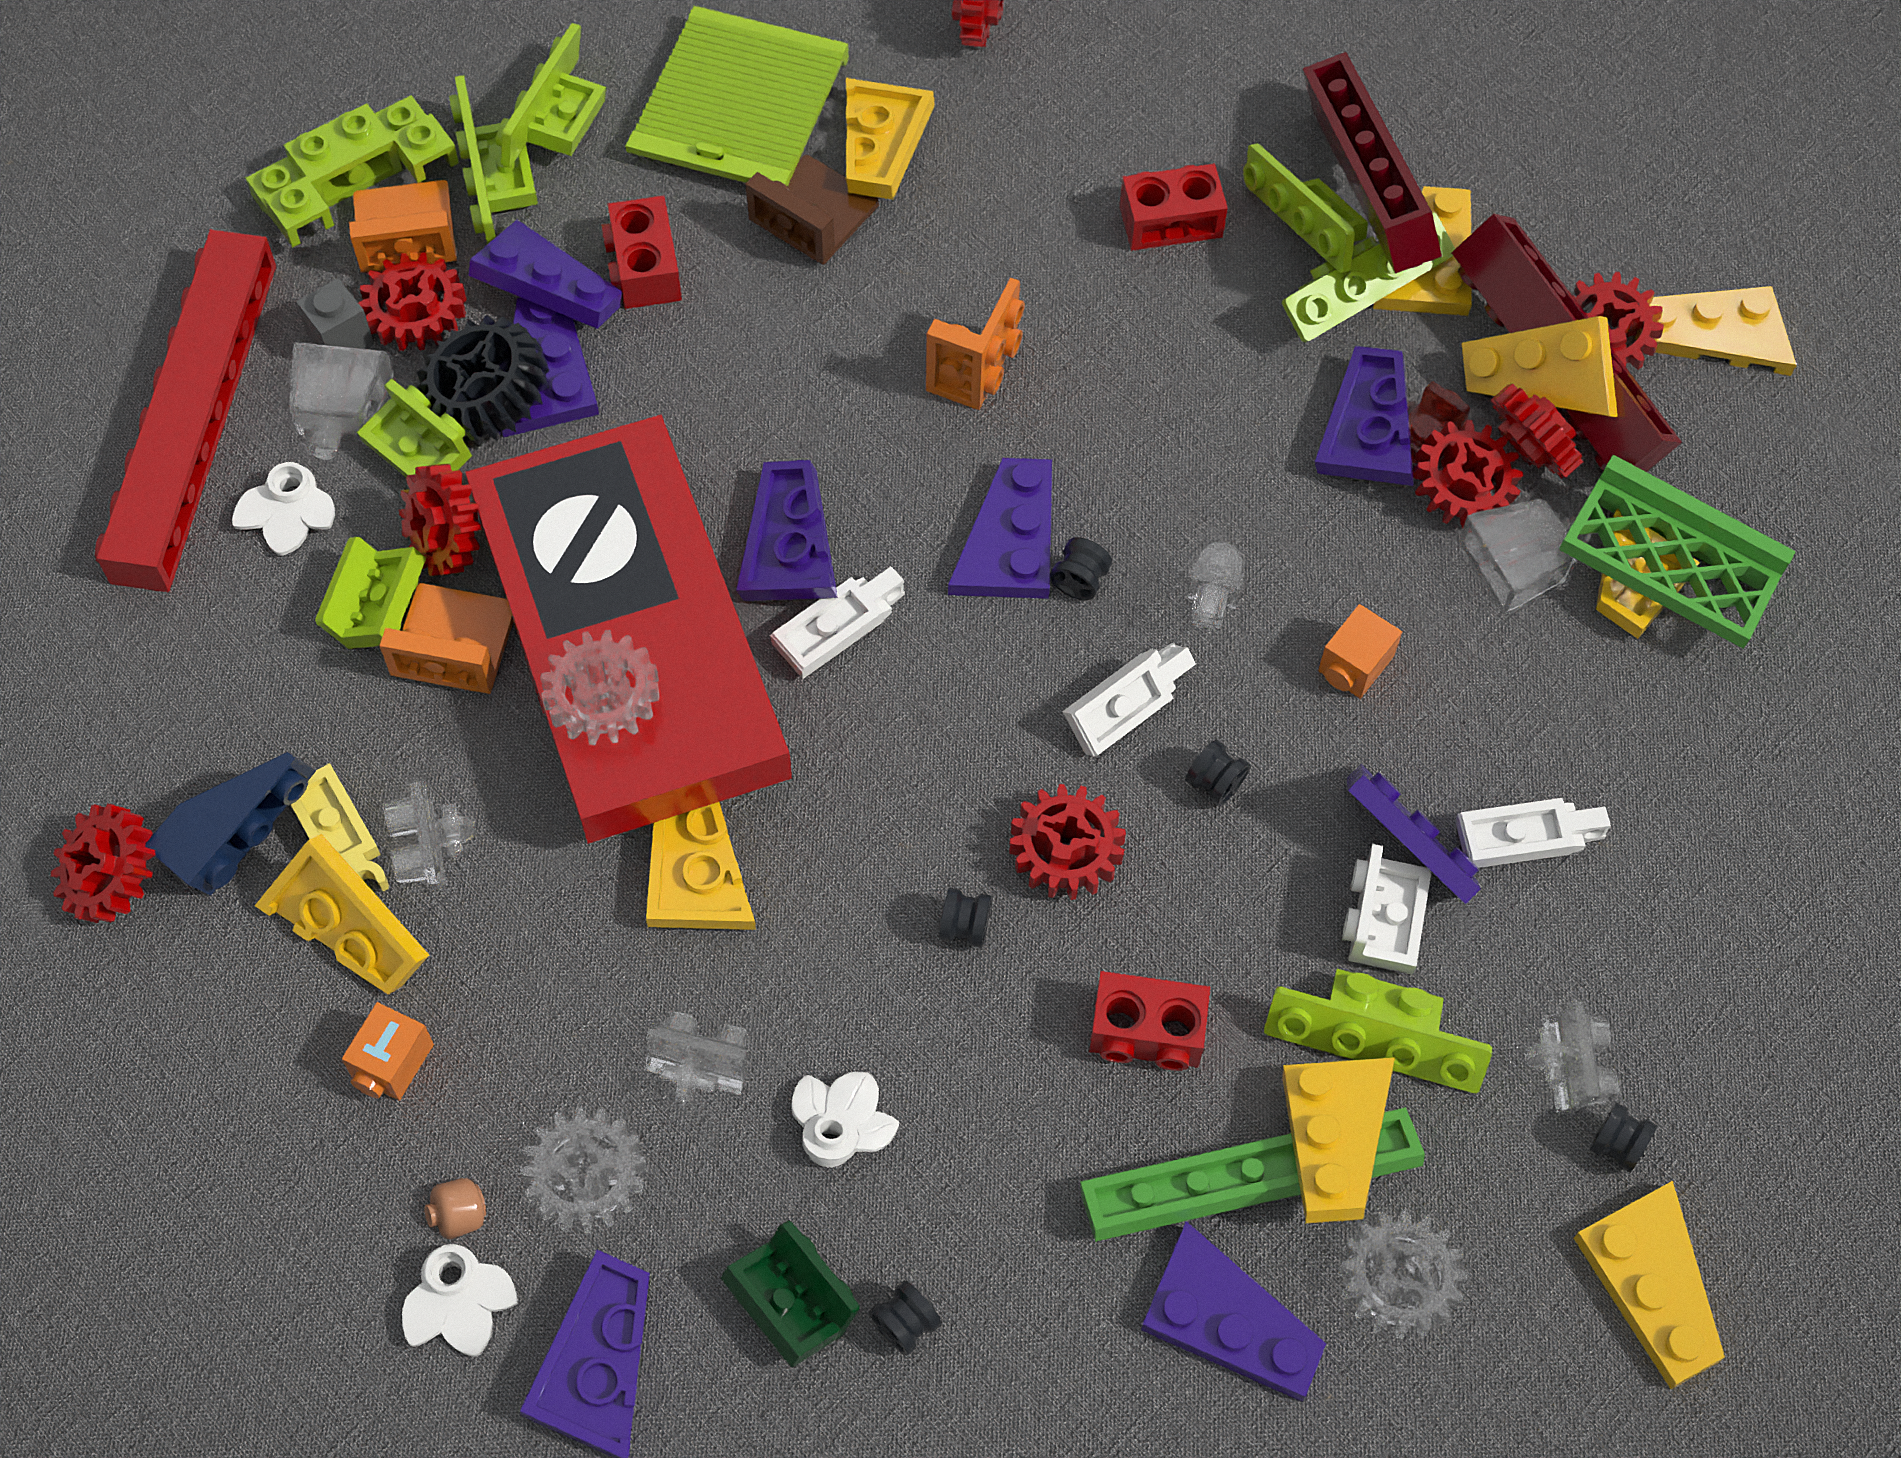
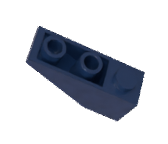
M286 752L180 803L145 843V847L156 850L155 856L187 885L212 895L216 889L225 886L234 877L238 863L248 851L268 837L273 828V822L287 805L293 804L301 798L308 787L309 779L316 771L307 763Z

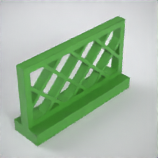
M1615 455L1611 457L1558 549L1742 649L1749 642L1782 574L1796 552ZM1600 506L1613 513L1619 509L1622 517L1606 518ZM1649 527L1668 541L1652 543L1644 528ZM1629 529L1636 545L1620 546L1613 531ZM1598 533L1605 548L1596 549L1577 539V537L1581 534ZM1675 554L1682 569L1666 571L1658 555ZM1692 555L1712 566L1697 567ZM1643 557L1651 573L1642 574L1631 568L1627 559ZM1721 578L1728 594L1712 596L1705 580ZM1738 580L1758 591L1744 592ZM1690 582L1697 598H1687L1679 594L1673 584ZM1736 607L1744 622L1743 627L1724 618L1719 608Z

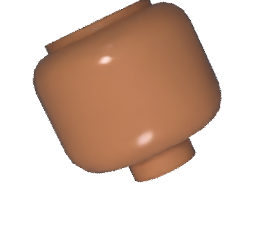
M460 1178L434 1186L430 1193V1204L425 1205L424 1211L429 1227L438 1225L439 1231L444 1238L454 1239L473 1232L483 1225L484 1217L486 1216V1205L480 1187L474 1184L471 1179Z

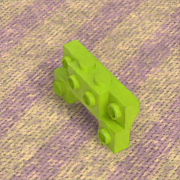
M410 95L376 113L366 103L350 112L343 113L338 118L310 132L299 135L296 139L283 144L287 154L286 158L246 177V181L256 203L273 220L293 248L301 244L296 229L316 219H319L326 230L333 227L334 223L329 207L353 196L355 191L365 190L402 171L400 160L417 183L426 179L423 165L441 156L444 157L450 167L457 165L459 160L455 144L432 113L426 115L413 96Z

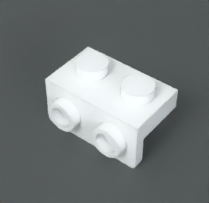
M1372 844L1366 861L1357 859L1353 872L1351 891L1359 892L1360 895L1357 909L1348 908L1343 928L1342 940L1351 941L1348 961L1413 975L1417 965L1431 870L1426 867L1381 858L1383 846Z

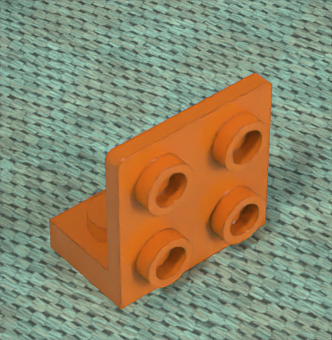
M446 180L358 190L353 193L355 221L349 222L351 242L361 273L369 272L370 270H385L382 262L385 259H388L394 265L399 264L401 253H407L410 261H417L422 252L427 253L429 264H433L439 258L444 259L445 262L457 261L450 191Z
M1009 279L981 335L973 333L959 324H948L937 319L933 320L926 334L927 392L980 410L988 393L996 394L1004 375V367L1002 365L1007 356L1015 357L1023 336V331L1017 329L1025 307V302L1019 300V280Z
M421 583L416 588L402 631L385 628L379 646L390 676L491 694L514 620L508 601L505 598Z

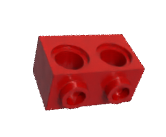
M1215 163L1200 166L1187 165L1179 169L1139 172L1135 175L1122 176L1119 207L1131 251L1223 238L1228 207Z
M665 196L608 203L610 223L601 224L606 253H616L617 261L608 262L611 284L622 290L625 309L682 301L679 272Z
M1100 971L1089 1052L1099 1053L1103 1059L1115 1063H1128L1133 1061V1059L1155 1061L1158 1067L1171 1071H1183L1189 1067L1198 1068L1204 1050L1211 986ZM1115 1013H1124L1134 1020L1135 1025L1129 1028H1118L1109 1022L1108 1017ZM1169 1021H1179L1188 1027L1190 1033L1185 1036H1173L1164 1029L1163 1024Z

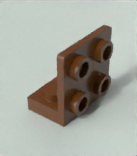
M804 155L799 160L788 186L780 181H772L758 171L746 183L749 220L822 265L837 252L879 206L878 197L848 193L846 177L810 155Z

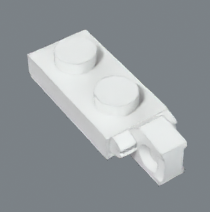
M892 566L869 582L864 577L856 581L851 577L836 587L838 598L819 599L775 630L770 635L771 643L800 677L804 679L883 623L884 619L892 613L890 606L905 595L904 580Z
M1171 643L1160 651L1151 648L1139 654L1062 711L1085 754L1093 757L1098 756L1174 699L1171 694L1176 689L1173 681L1196 665L1188 647L1176 646L1174 643Z
M1563 798L1461 812L1455 820L1462 851L1478 868L1571 855L1572 853L1584 850L1586 842L1605 839V834L1611 827L1606 807L1576 811L1574 803H1564Z

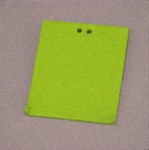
M693 5L688 22H685V28H682L678 42H676L675 48L672 49V55H669V60L666 62L662 75L659 76V81L656 82V87L653 89L652 96L649 97V102L646 103V108L639 118V123H636V128L630 135L625 146L626 152L747 183L758 171L772 181H780L788 186L841 65L846 66L848 62V43Z

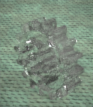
M611 630L604 631L601 641H593L588 631L583 632V644L576 647L573 643L566 640L562 643L565 652L563 658L557 655H550L547 658L551 672L541 673L540 677L544 690L541 693L545 710H550V717L555 728L566 724L568 738L572 740L584 731L587 732L590 745H595L599 735L605 733L608 734L612 743H617L619 739L618 730L625 728L630 733L636 734L639 732L636 718L641 717L651 720L653 717L650 702L659 701L660 698L658 684L656 683L659 681L656 664H650L649 653L645 647L634 651L632 637L629 635L622 638L619 643H615L612 639ZM628 670L636 679L635 688L630 686L629 679L626 678ZM566 686L571 688L574 697L573 704L565 697Z
M583 1106L576 1107L574 1120L568 1122L560 1112L555 1113L554 1122L556 1128L550 1132L548 1129L538 1126L535 1131L541 1144L539 1147L525 1145L523 1150L526 1159L533 1163V1165L520 1168V1175L523 1181L532 1184L525 1190L530 1204L542 1201L538 1209L541 1218L546 1222L557 1213L560 1228L566 1232L572 1226L574 1220H580L585 1233H591L593 1219L601 1217L608 1227L613 1226L612 1211L618 1207L627 1213H630L633 1209L627 1196L628 1192L642 1193L644 1190L642 1180L634 1175L647 1170L644 1156L634 1155L642 1148L638 1136L631 1135L625 1137L629 1129L623 1118L618 1119L610 1126L607 1111L603 1108L598 1110L594 1119H587ZM594 1137L607 1141L618 1152H614L613 1148L602 1149L594 1142ZM566 1143L558 1153H555L560 1146ZM585 1151L591 1166L587 1169V1176H584L585 1186L582 1188L576 1173L580 1172L581 1163H583V1152ZM609 1185H614L607 1194L598 1199ZM554 1186L555 1191L566 1190L574 1197V1203L558 1197L549 1187Z
M1402 1209L1396 1222H1392L1385 1211L1379 1212L1375 1219V1229L1363 1221L1355 1232L1359 1241L1348 1239L1342 1251L1352 1259L1342 1261L1338 1269V1275L1352 1279L1351 1282L1345 1285L1342 1296L1343 1298L1357 1297L1360 1304L1354 1316L1359 1319L1371 1313L1376 1317L1373 1331L1377 1333L1385 1327L1386 1323L1394 1325L1397 1339L1404 1338L1410 1325L1414 1326L1416 1332L1421 1337L1426 1336L1431 1330L1430 1318L1435 1323L1443 1326L1451 1317L1447 1307L1457 1308L1463 1300L1464 1296L1453 1287L1463 1286L1468 1279L1467 1272L1454 1269V1265L1461 1260L1464 1253L1462 1249L1448 1250L1445 1243L1451 1235L1448 1229L1442 1230L1436 1235L1430 1231L1432 1217L1426 1215L1417 1225L1411 1223L1408 1209ZM1396 1239L1408 1240L1416 1244L1398 1242ZM1367 1256L1370 1258L1369 1265L1375 1270V1282L1371 1286L1367 1280L1365 1270ZM1434 1261L1437 1265L1440 1279L1438 1291L1435 1289L1438 1284L1431 1277V1264ZM1406 1267L1413 1274L1411 1278L1406 1276L1398 1280L1393 1275L1394 1269L1400 1271ZM1388 1303L1405 1304L1410 1309L1397 1308Z

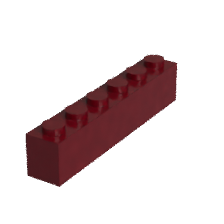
M1347 52L1302 68L1313 113L1394 273L1415 268L1423 263L1442 257L1432 210Z
M1493 213L1451 252L1461 266L1458 269V273L1462 280L1470 288L1481 293L1487 301L1485 310L1489 317L1499 326L1506 327L1509 333L1589 318L1515 218ZM1610 347L1618 417L1566 409L1570 414L1567 417V422L1574 428L1579 437L1584 440L1588 439L1598 452L1595 455V460L1603 471L1611 457L1615 455L1647 472L1679 446L1682 441Z

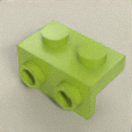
M390 379L384 385L391 399L356 432L362 442L405 477L415 474L416 467L450 464L451 470L456 471L472 457L462 439L466 435V431L454 418L446 413L438 417L429 409L432 406L430 401L417 388L409 385L404 389L393 379Z
M350 537L315 618L316 624L348 649L379 646L385 628L400 630L402 618L412 593L417 588L418 578L426 557L414 547L376 551L362 538Z

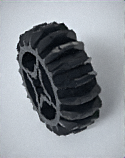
M486 315L479 325L467 319L464 329L456 331L450 328L451 336L444 342L435 340L436 352L423 355L426 367L416 372L420 382L417 389L432 404L429 409L438 417L446 413L454 418L466 431V435L462 438L463 441L469 438L480 445L486 435L498 441L502 430L507 428L516 432L515 423L521 418L531 419L530 407L543 404L540 392L549 388L546 374L550 370L547 366V360L542 353V347L526 328L522 327L519 323L513 324L504 316L495 321Z

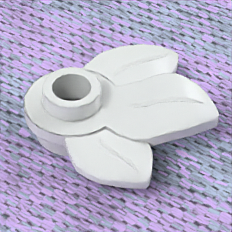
M284 462L275 466L270 471L265 485L249 489L243 494L234 510L232 523L235 529L240 530L263 528V535L269 548L277 555L282 556L293 552L302 545L307 537L309 528L317 530L330 529L335 517V507L330 495L317 488L315 478L307 468L298 463ZM292 486H297V487H298L297 489H295V490H293V491L285 492L289 487H292Z
M850 1072L837 1078L831 1087L810 1075L804 1076L798 1082L792 1097V1114L803 1127V1148L816 1164L823 1167H836L845 1163L855 1152L879 1151L894 1138L899 1128V1121L890 1115L876 1111L879 1088L871 1074L867 1072ZM833 1134L838 1136V1138L828 1139L825 1138L823 1135Z
M455 1244L441 1246L431 1252L426 1258L421 1270L422 1283L404 1301L402 1310L403 1330L408 1343L412 1347L424 1344L442 1333L444 1339L457 1351L471 1357H477L485 1349L491 1338L493 1327L492 1312L502 1311L517 1304V1294L512 1279L499 1266L478 1263L474 1254L463 1246ZM458 1267L462 1270L461 1277L457 1282L453 1284L442 1282V1274L446 1269Z

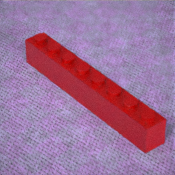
M210 229L204 248H199L196 252L194 262L195 274L191 286H187L183 290L181 297L182 312L177 326H172L168 333V352L163 366L157 367L153 379L154 393L149 407H144L141 411L139 418L140 433L135 448H131L127 452L124 464L125 477L120 491L116 490L111 498V518L106 532L101 533L96 541V562L100 564L105 576L112 585L170 592L276 269V263L267 237Z

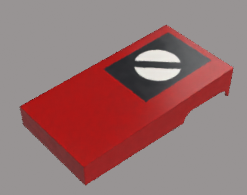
M661 414L465 472L468 484L472 486L471 495L473 502L479 505L477 513L513 616L529 673L542 711L545 714L587 844L792 779L788 747Z

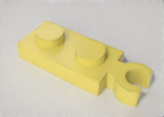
M329 763L316 770L308 781L305 793L296 802L290 804L309 840L322 834L362 880L373 879L377 881L382 892L388 890L389 885L383 869L377 863L370 861L381 855L378 847L334 769Z

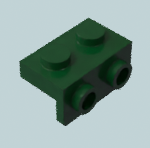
M790 1220L778 1226L769 1242L727 1266L720 1278L791 1368L840 1338L860 1309L848 1285L836 1277L817 1253L813 1242L803 1235Z

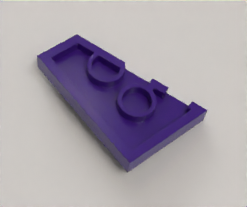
M519 220L514 221L470 259L468 276L596 329L620 308L621 290Z
M517 298L513 324L519 323L522 327L526 328L542 347V353L547 360V366L550 370L546 374L549 388L540 392L543 404L530 407L531 419L521 418L515 423L516 432L507 428L502 430L503 438L599 415L596 397L573 319L524 298Z
M1355 346L1315 459L1318 474L1414 486L1405 362L1402 351Z
M1002 458L949 581L948 595L1049 599L1052 459Z
M810 460L763 463L736 589L743 601L838 598L817 471Z
M1360 764L1346 778L1348 791L1465 904L1481 890L1478 881L1474 877L1479 868L1457 847L1449 852L1435 838L1440 833L1439 829L1418 809L1411 814L1397 800L1401 793L1380 772L1373 776Z
M1187 1221L1185 1222L1141 1330L1303 1402L1326 1343Z
M598 1249L596 1250L520 1410V1416L613 1458H629L650 1273Z

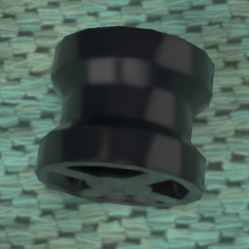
M1073 537L1065 545L1062 551L1064 560L1055 564L1050 573V579L1062 593L1078 600L1089 601L1094 599L1100 588L1099 577L1105 576L1113 563L1112 557L1107 550L1092 540Z
M1216 739L1208 744L1195 759L1187 772L1185 781L1194 788L1203 787L1209 792L1210 800L1220 807L1242 785L1250 771L1251 765L1242 758L1233 759L1227 754L1226 746Z
M949 887L941 918L939 940L951 942L955 938L966 939L971 946L982 948L988 926L992 895L979 894L974 898L964 896L960 889Z
M1616 1102L1595 1136L1589 1150L1599 1156L1605 1154L1617 1159L1621 1169L1631 1173L1648 1146L1657 1125L1647 1119L1642 1121L1629 1116L1625 1106Z
M903 1280L895 1287V1295L886 1304L877 1303L869 1311V1315L877 1328L905 1356H908L916 1349V1340L923 1333L934 1332L942 1325V1321L933 1306L907 1280Z

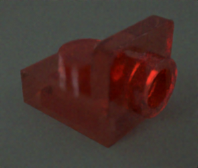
M1431 381L1425 387L1421 402L1409 414L1412 461L1416 464L1420 462L1414 456L1423 444L1425 445L1424 441L1434 430L1440 432L1451 421L1459 430L1468 419L1470 406L1463 402L1458 394L1444 389L1434 381Z

